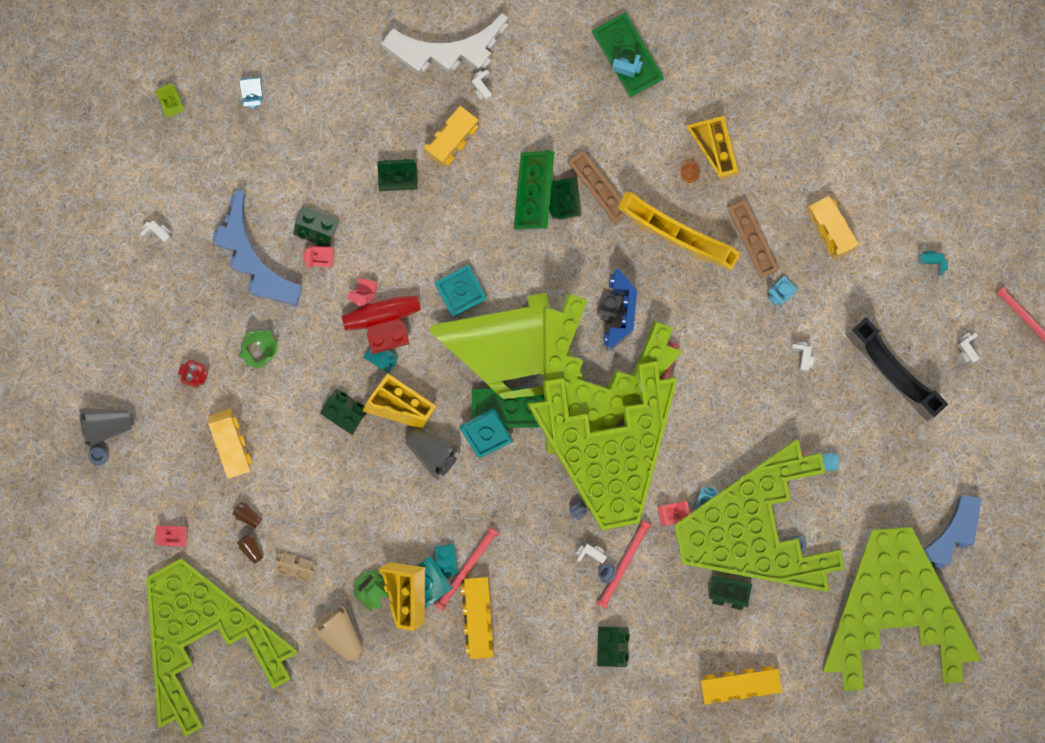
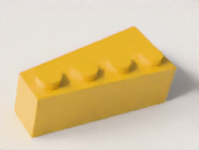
M488 577L464 579V583H461V594L465 595L466 603H462L463 615H467V623H464V634L468 635L469 643H465L466 655H469L470 659L494 657Z
M773 665L763 666L761 667L762 671L754 672V668L743 669L742 674L734 675V671L723 672L722 677H715L714 674L702 675L703 679L699 680L702 704L707 705L712 704V702H726L731 699L737 700L750 698L751 696L758 697L782 693L779 669H774Z

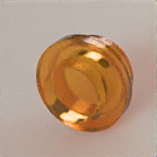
M688 163L682 167L680 175L685 182L693 183L698 180L700 170L695 164Z

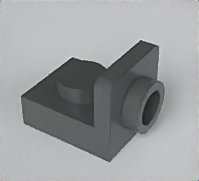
M603 292L597 316H601L600 320L606 322L616 321L622 297Z

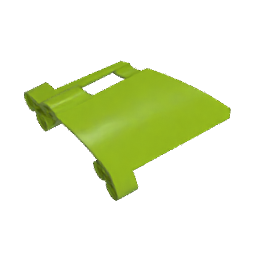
M546 292L527 296L529 307L431 325L429 332L474 371L501 398L543 395V386L512 391L502 381L537 374L544 376L543 307L550 308ZM569 349L567 355L572 356L571 351ZM580 369L577 378L583 380L582 370Z

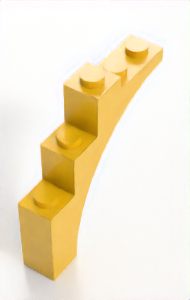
M626 191L617 207L642 230L660 236L669 244L687 250L693 256L705 262L732 271L740 256V253L732 246L679 223L650 206L632 192Z

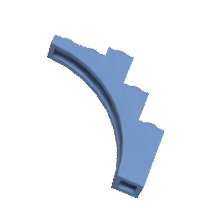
M236 190V193L232 194L230 199L231 213H227L225 219L227 227L219 226L218 230L214 231L212 239L215 242L214 245L236 252V255H232L230 263L235 272L254 276V279H250L248 290H251L250 294L252 296L298 307L302 286L287 281L273 273L254 253L244 225L246 194L244 191Z
M966 495L959 496L955 512L947 527L936 540L924 548L930 563H933V567L945 569V565H951L954 543H957L956 547L965 549L975 544L982 498Z

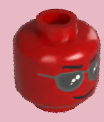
M188 360L185 364L180 365L178 375L181 376V383L198 388L200 385L205 384L209 371L206 370L205 364Z

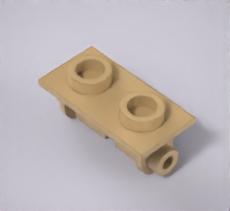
M285 553L278 554L274 570H277L282 575L291 574L300 580L306 581L308 579L312 581L313 572L316 569V564H313V561L300 558L298 564H295V556Z

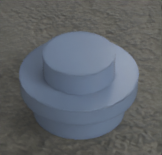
M102 446L91 448L88 454L89 461L97 466L105 464L108 460L107 450Z
M581 502L571 507L569 510L571 518H576L577 520L584 518L587 515V506Z
M612 564L602 565L598 571L600 580L604 583L613 581L616 577V567Z

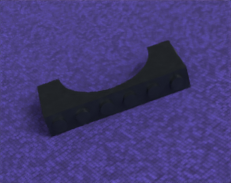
M865 317L846 336L926 421L936 417L948 403L936 390L926 387L903 367L884 344L879 334L880 331Z

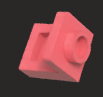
M316 245L307 247L303 253V261L306 262V267H333L334 247Z
M359 278L357 289L348 292L347 300L354 301V304L359 306H365V304L375 301L378 283L369 279Z
M687 501L657 507L661 526L675 524L690 513Z
M156 526L155 545L186 547L187 527Z

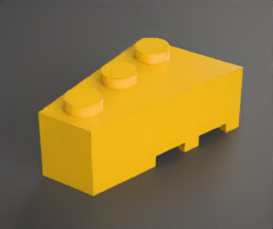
M459 106L445 122V126L441 131H437L434 135L435 138L430 145L426 144L423 147L425 155L440 167L444 168L446 165L449 167L456 158L454 154L458 150L462 151L466 146L467 141L465 140L469 135L474 136L478 131L479 120Z
M724 116L686 126L721 180L740 175Z
M828 196L808 206L807 211L833 261L854 251L859 246L848 227L846 219L840 214L839 206L835 199L832 200Z
M387 373L366 402L363 412L423 429L437 406Z
M232 409L209 415L208 425L227 478L250 472V465L253 462L250 454L245 452L246 442L243 435L240 436L238 430L240 425L237 417H234Z
M388 562L380 567L379 572L384 578L385 592H388L391 604L389 606L396 628L410 631L417 630L425 624V567Z

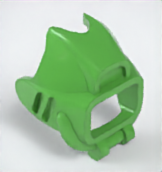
M250 331L244 336L241 344L242 353L239 356L244 359L247 367L251 365L254 368H263L276 355L278 342L273 339L272 333L269 331ZM254 342L258 344L265 354V357L258 362L254 361L247 350V347Z
M376 570L367 573L363 571L362 575L354 581V596L368 610L372 611L371 608L380 609L382 608L380 599L382 597L389 598L388 592H385L384 578ZM372 577L373 579L361 591L360 587L364 581Z

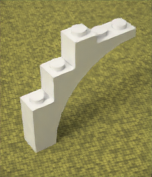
M501 13L491 25L480 33L452 43L422 42L392 29L381 45L383 49L418 75L422 71L425 73L431 65L430 60L448 73L452 69L454 71L457 70L461 64L460 59H463L476 70L481 71L482 68L486 69L492 61L490 59L491 52L487 49L491 50L497 42L495 38L498 34H503L508 28V17Z

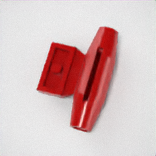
M417 295L394 297L361 306L342 315L341 318L345 331L368 329L366 335L371 353L376 354L410 344L405 324L401 319L421 311Z

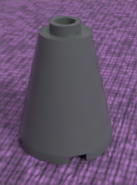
M79 409L82 435L85 436V447H91L131 430V425H135L133 413L129 414L128 410Z
M418 428L409 430L405 436V444L437 480L440 479L438 475L444 476L457 460L454 457L456 452L460 454V448L457 445Z

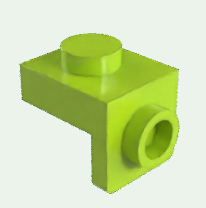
M173 83L155 90L167 118L185 111Z

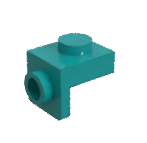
M923 251V254L918 256V264H938V276H942L948 270V260L945 259L944 254H935V251Z
M370 347L363 356L364 359L386 373H389L394 368L398 357L389 350L372 354Z
M454 544L434 547L437 566L444 576L450 577L458 574Z

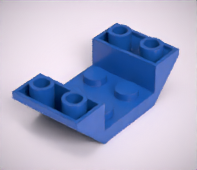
M615 269L614 274L610 275L609 288H613L612 293L627 294L624 295L623 309H626V314L622 316L621 328L610 327L609 332H605L603 346H607V351H612L628 338L634 330L637 290L620 269Z

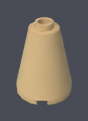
M343 605L338 606L337 609L339 611L334 613L331 610L315 623L316 627H312L311 630L347 662L350 660L355 662L362 656L363 648Z

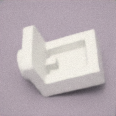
M481 70L473 76L472 85L476 89L473 92L479 100L483 99L485 102H488L492 99V94L483 81L490 76L488 70L484 72Z
M154 221L151 223L147 222L141 228L142 232L139 234L143 239H146L154 232L166 244L172 240L169 236L171 232L163 224L159 227Z
M970 333L959 339L961 343L957 345L961 351L959 354L965 363L969 362L970 365L980 359L969 344L971 340L978 336L976 333L972 336Z
M796 342V344L791 345L790 350L802 352L799 371L807 372L809 368L813 367L814 356H811L812 347L807 346L808 343Z
M588 544L585 547L581 545L575 554L578 557L576 561L580 563L586 553L603 564L607 558L604 555L606 551L597 545L594 548Z

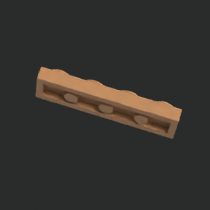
M584 150L568 161L570 167L614 224L627 216L617 208L621 198Z
M744 200L728 207L731 218L760 279L777 272L779 269L747 201Z

